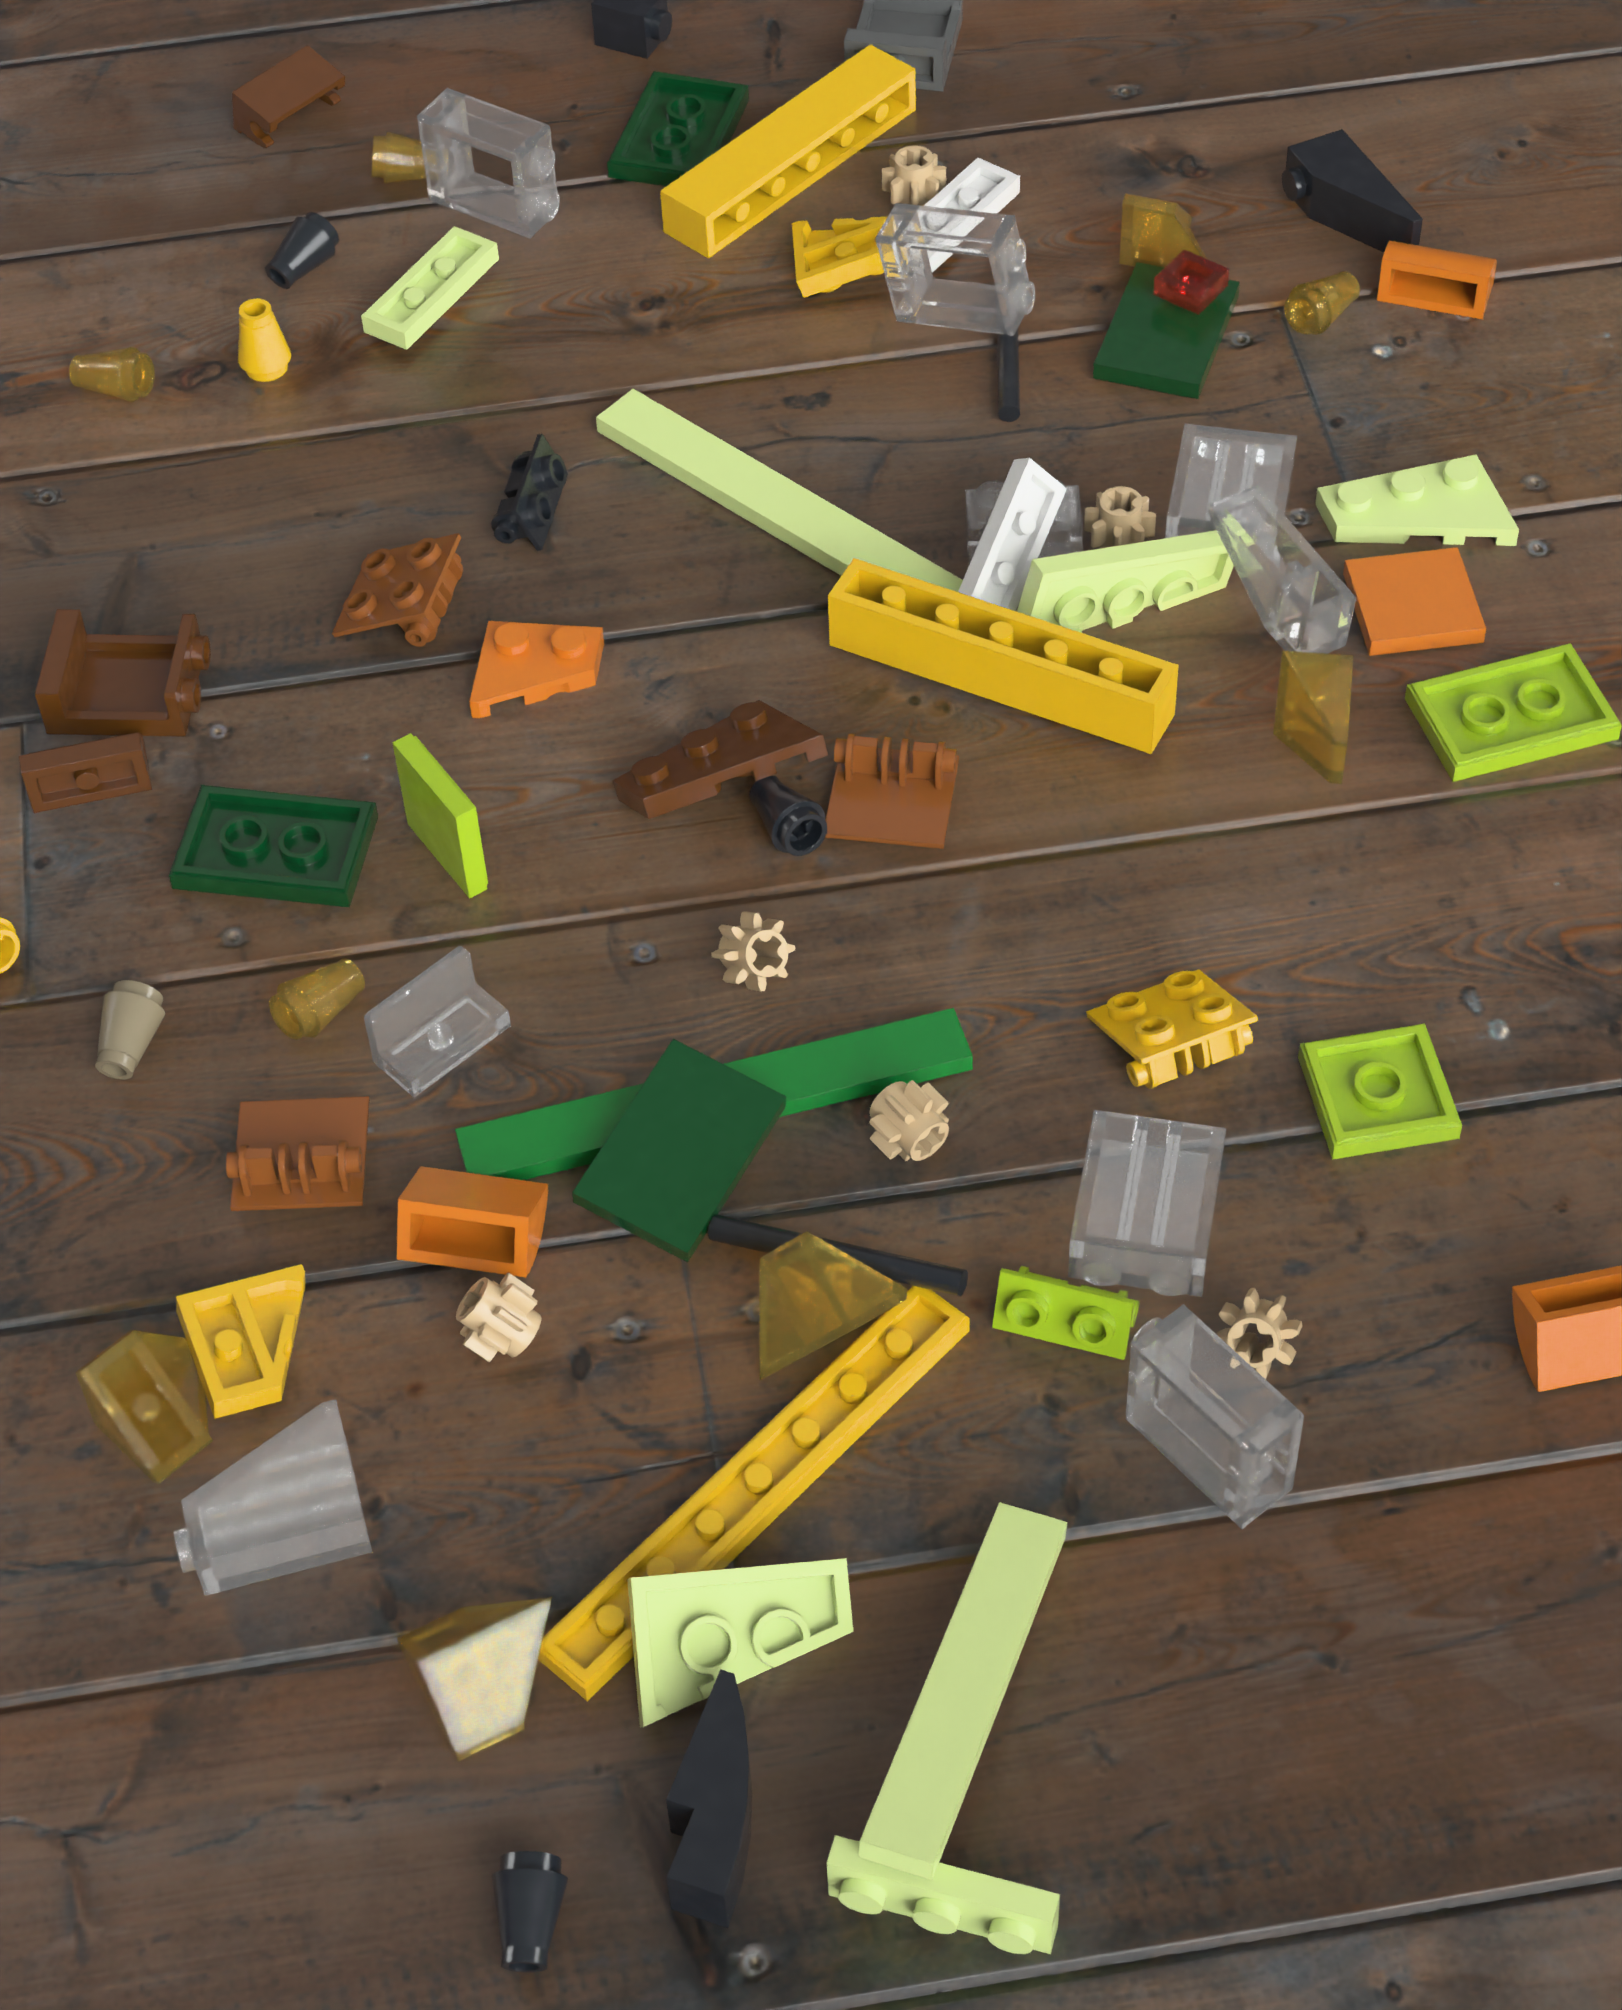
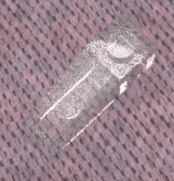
M1258 484L1210 503L1208 514L1265 629L1293 662L1299 666L1346 646L1357 597Z

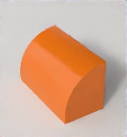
M1389 241L1382 258L1377 301L1483 320L1495 279L1497 260L1483 256Z
M420 1166L398 1198L397 1260L504 1275L510 1273L513 1276L526 1278L534 1264L542 1237L547 1208L548 1184Z
M1622 1265L1512 1286L1513 1314L1517 1338L1526 1369L1537 1392L1622 1376Z

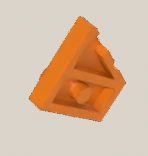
M488 621L469 701L472 718L490 716V705L522 696L524 704L529 705L546 700L559 692L571 693L595 686L604 648L603 627Z

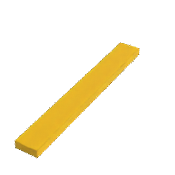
M912 1286L534 1645L536 1658L588 1701L634 1657L627 1579L725 1569L970 1331V1318L934 1291Z

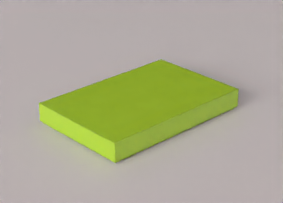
M1571 643L1407 684L1405 700L1452 782L1618 740L1622 727L1619 719Z

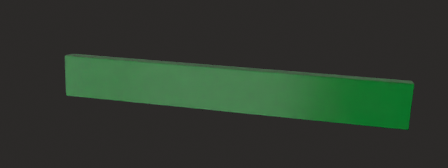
M954 1008L724 1063V1065L785 1095L786 1107L780 1117L880 1093L887 1086L898 1081L908 1084L913 1080L917 1084L973 1070V1055ZM644 1083L455 1129L457 1142L465 1171L467 1173L527 1180L591 1164Z

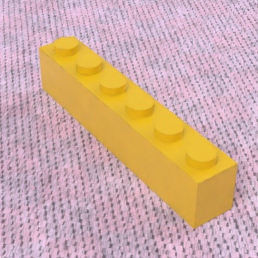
M870 44L662 189L660 195L664 233L709 259L916 110L915 68Z
M853 558L828 594L830 646L1149 754L1153 753L1175 715L1178 664Z

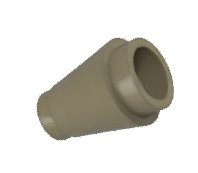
M122 980L114 984L112 992L104 995L97 1051L98 1058L95 1064L96 1069L100 1073L115 1079L126 1080L132 1078L135 1068L138 1066L165 1017V1011L161 1007L163 996L158 990L141 982Z

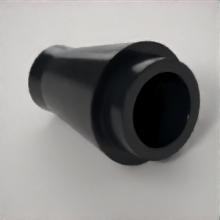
M309 212L304 217H296L274 257L265 266L268 277L279 287L289 289L301 277L335 255V246L339 243L337 231L329 221L317 213Z
M773 775L760 779L753 784L749 793L750 801L757 808L774 846L779 851L790 853L794 856H803L813 852L821 845L827 834V823L824 810L819 804L786 786Z
M538 1851L509 1852L501 1856L500 1871L492 1874L502 1947L501 1967L503 1969L515 1972H540L547 1969L548 1952L568 1878L561 1874L562 1859L556 1855Z

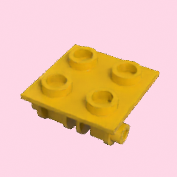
M1199 969L1173 973L1163 983L1139 992L1117 994L1110 998L1107 1004L1086 1011L1087 1017L1135 1059L1126 1065L1131 1083L1135 1087L1145 1085L1148 1089L1178 1078L1177 1070L1183 1076L1191 1074L1193 1072L1192 1059L1198 1068L1204 1069L1209 1067L1210 1063L1215 1064L1243 1054L1245 1046L1253 1042V1035L1249 1024L1258 1021L1255 1013Z

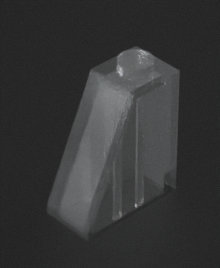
M336 1399L322 1402L182 1499L181 1503L186 1528L174 1531L176 1548L183 1573L196 1570L205 1596L372 1553L348 1443Z

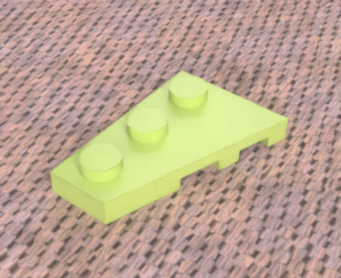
M1477 455L1317 488L1315 505L1335 542L1404 544L1410 538V535L1441 536L1442 544L1464 545L1465 537H1495V545L1516 546L1519 528Z
M847 1559L627 1579L640 1728L696 1702L709 1698L720 1669L734 1673L738 1684L854 1632Z

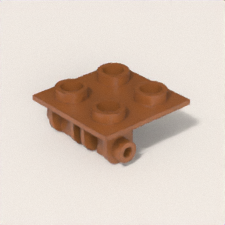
M456 533L435 539L424 538L414 544L389 550L382 548L368 554L361 564L360 573L349 597L343 604V610L332 632L333 636L339 637L398 623L405 632V639L410 644L421 647L426 645L427 642L433 641L438 632L440 618L446 614L455 586L463 574L461 558L455 553L461 540V535Z
M849 733L847 739L836 738L834 762H837L825 820L827 823L825 838L944 849L959 764L957 749L946 748V742L941 741L938 744L914 741L913 750L910 751V739L903 738L900 750L892 749V737H884L882 748H878V738L860 737L854 733Z
M369 1096L240 1102L236 1151L227 1152L226 1156L228 1178H233L231 1211L363 1206Z

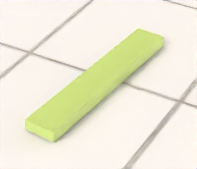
M999 1502L859 1841L858 1857L922 1878L933 1879L1065 1541L1066 1521Z

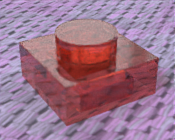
M1183 249L1154 278L1153 295L1199 315L1228 286L1229 268Z

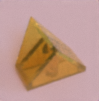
M1125 193L1122 204L1119 264L1135 267L1136 263L1140 262L1217 277L1190 229L1192 217L1177 203Z
M1282 651L1273 734L1329 783L1342 784L1348 743L1353 656Z
M808 1231L760 1258L759 1265L760 1380L902 1303L907 1299V1288Z
M130 1330L75 1372L94 1424L154 1483L160 1484L213 1441L208 1432L206 1394L186 1338Z
M552 1597L462 1607L397 1638L399 1647L458 1761L525 1729V1714Z

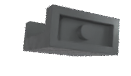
M864 0L856 29L848 28L845 35V61L871 44L914 67L916 89L943 91L963 21V0Z

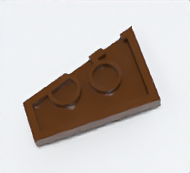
M757 700L739 705L732 710L730 716L706 729L690 732L683 737L681 743L657 756H650L639 760L630 771L612 781L620 802L647 819H651L718 795L722 786L721 782L751 775L758 781L777 774L774 764L776 762L804 753L806 760L811 762L827 756L828 751L821 733Z

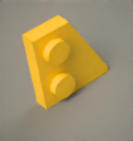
M893 216L870 217L865 220H855L853 218L835 219L831 225L833 230L812 231L807 220L792 223L796 282L804 298L820 292L834 291L842 286V284L868 275L883 274L892 267L903 263L900 232Z
M302 1264L176 1296V1312L214 1419L282 1401L305 1291V1270Z

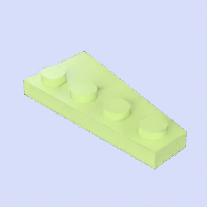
M1228 528L1032 559L1017 612L1080 633L1083 630L1105 622L1114 629L1133 622V617L1148 606L1156 604L1160 611L1225 588L1242 542L1232 529Z

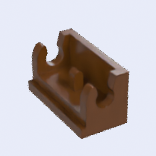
M306 45L232 92L233 128L238 133L243 132L262 148H268L274 144V140L264 133L261 128L269 133L278 129V123L318 98L330 106L339 103L341 98L332 89L338 91L345 86V75Z

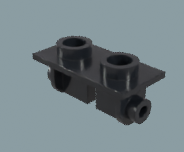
M542 433L537 434L532 451H525L514 458L511 466L512 471L504 491L508 498L501 500L497 513L491 522L494 536L498 541L510 544L516 539L528 537L537 551L543 549L568 475L563 459L558 454H555Z

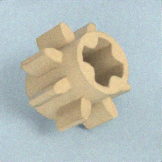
M922 146L901 148L895 155L889 156L890 167L882 168V191L890 192L891 204H896L905 211L917 212L939 193V190L946 186V167L937 166V154H932L930 150Z
M1124 486L1112 487L1103 493H1097L1096 507L1085 508L1084 530L1091 532V547L1107 548L1144 542V537H1154L1156 514L1148 512L1149 497H1141L1136 490Z
M745 911L741 913V926L735 927L722 924L719 926L723 936L719 943V949L711 954L713 958L720 959L727 968L723 981L739 985L745 980L749 990L761 992L766 989V977L786 978L788 976L784 967L788 960V954L795 950V945L787 944L783 936L779 934L784 925L783 921L766 919L762 922L759 913Z
M913 1080L908 1084L903 1081L895 1082L883 1089L870 1107V1117L872 1119H870L869 1123L876 1129L870 1140L890 1160L898 1154L904 1161H908L910 1158L915 1161L924 1160L934 1154L948 1136L949 1126L947 1123L949 1119L942 1111L949 1102L929 1082L921 1088Z
M510 1273L504 1276L500 1284L486 1277L479 1279L465 1294L456 1312V1320L465 1325L460 1331V1334L465 1337L463 1345L488 1362L493 1359L497 1351L504 1355L508 1354L510 1357H516L522 1353L535 1337L541 1324V1315L533 1310L538 1303V1300L532 1297L534 1289Z
M1250 1288L1245 1296L1242 1309H1239L1232 1303L1226 1302L1219 1316L1231 1328H1224L1217 1332L1213 1345L1228 1348L1233 1358L1229 1368L1230 1371L1235 1372L1241 1366L1256 1368L1257 1374L1262 1380L1266 1379L1274 1358L1283 1364L1290 1365L1297 1352L1284 1339H1292L1299 1335L1303 1325L1302 1321L1287 1320V1316L1283 1311L1286 1300L1284 1295L1277 1297L1272 1302L1259 1299L1256 1289ZM1249 1323H1256L1260 1334H1271L1266 1344L1259 1343L1256 1333H1245Z

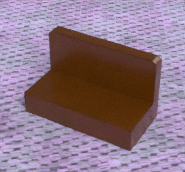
M140 732L19 756L21 775L33 813L152 790L145 742Z

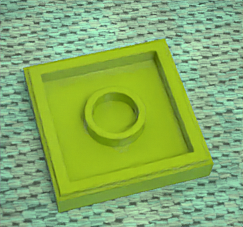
M410 733L392 742L408 825L469 899L487 890L488 878L476 806L416 736Z
M1425 1024L1300 1043L1298 1059L1332 1160L1460 1139L1462 1123Z

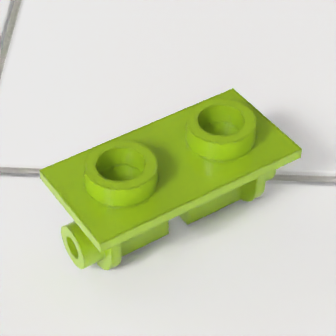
M1021 1266L1018 1272L1001 1268L992 1328L1125 1360L1130 1328L1135 1325L1139 1301L1127 1298L1128 1291L1120 1289L1119 1293L1082 1284L1079 1287L1068 1284V1281L1029 1272V1267Z

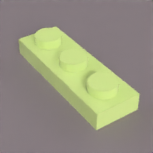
M454 226L361 315L364 333L407 350L499 260L497 243Z
M835 1835L827 1860L828 1893L830 1896L837 1897L846 1907L865 1914H878L882 1910L909 1916L922 1928L935 1933L952 1934L957 1930L984 1936L995 1947L1010 1953L1027 1954L1032 1950L1051 1954L1058 1928L1060 1894L943 1863L938 1864L933 1879L929 1880L858 1857L859 1841Z

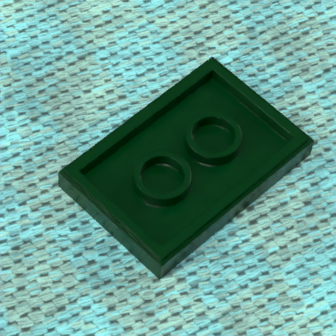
M653 71L607 162L608 178L667 187L671 182L677 180L730 142L749 102L748 85Z
M1137 262L1095 359L1093 378L1199 399L1239 297L1240 281Z
M201 785L169 873L172 889L350 908L379 817L376 802Z
M672 1039L572 1192L573 1202L688 1263L706 1235L712 1217L715 1214H719L784 1111L786 1096Z

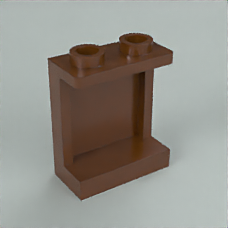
M57 609L35 690V697L46 733L120 736L140 732L143 736L186 737L191 713H198L201 705L200 671L208 670L211 656L209 638L207 635H200L196 615H182L178 636L87 634L79 609Z

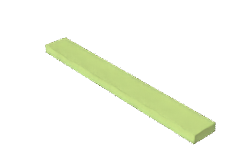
M635 389L630 390L596 417L597 432L841 576L853 558L956 592L959 591L963 581L959 577Z

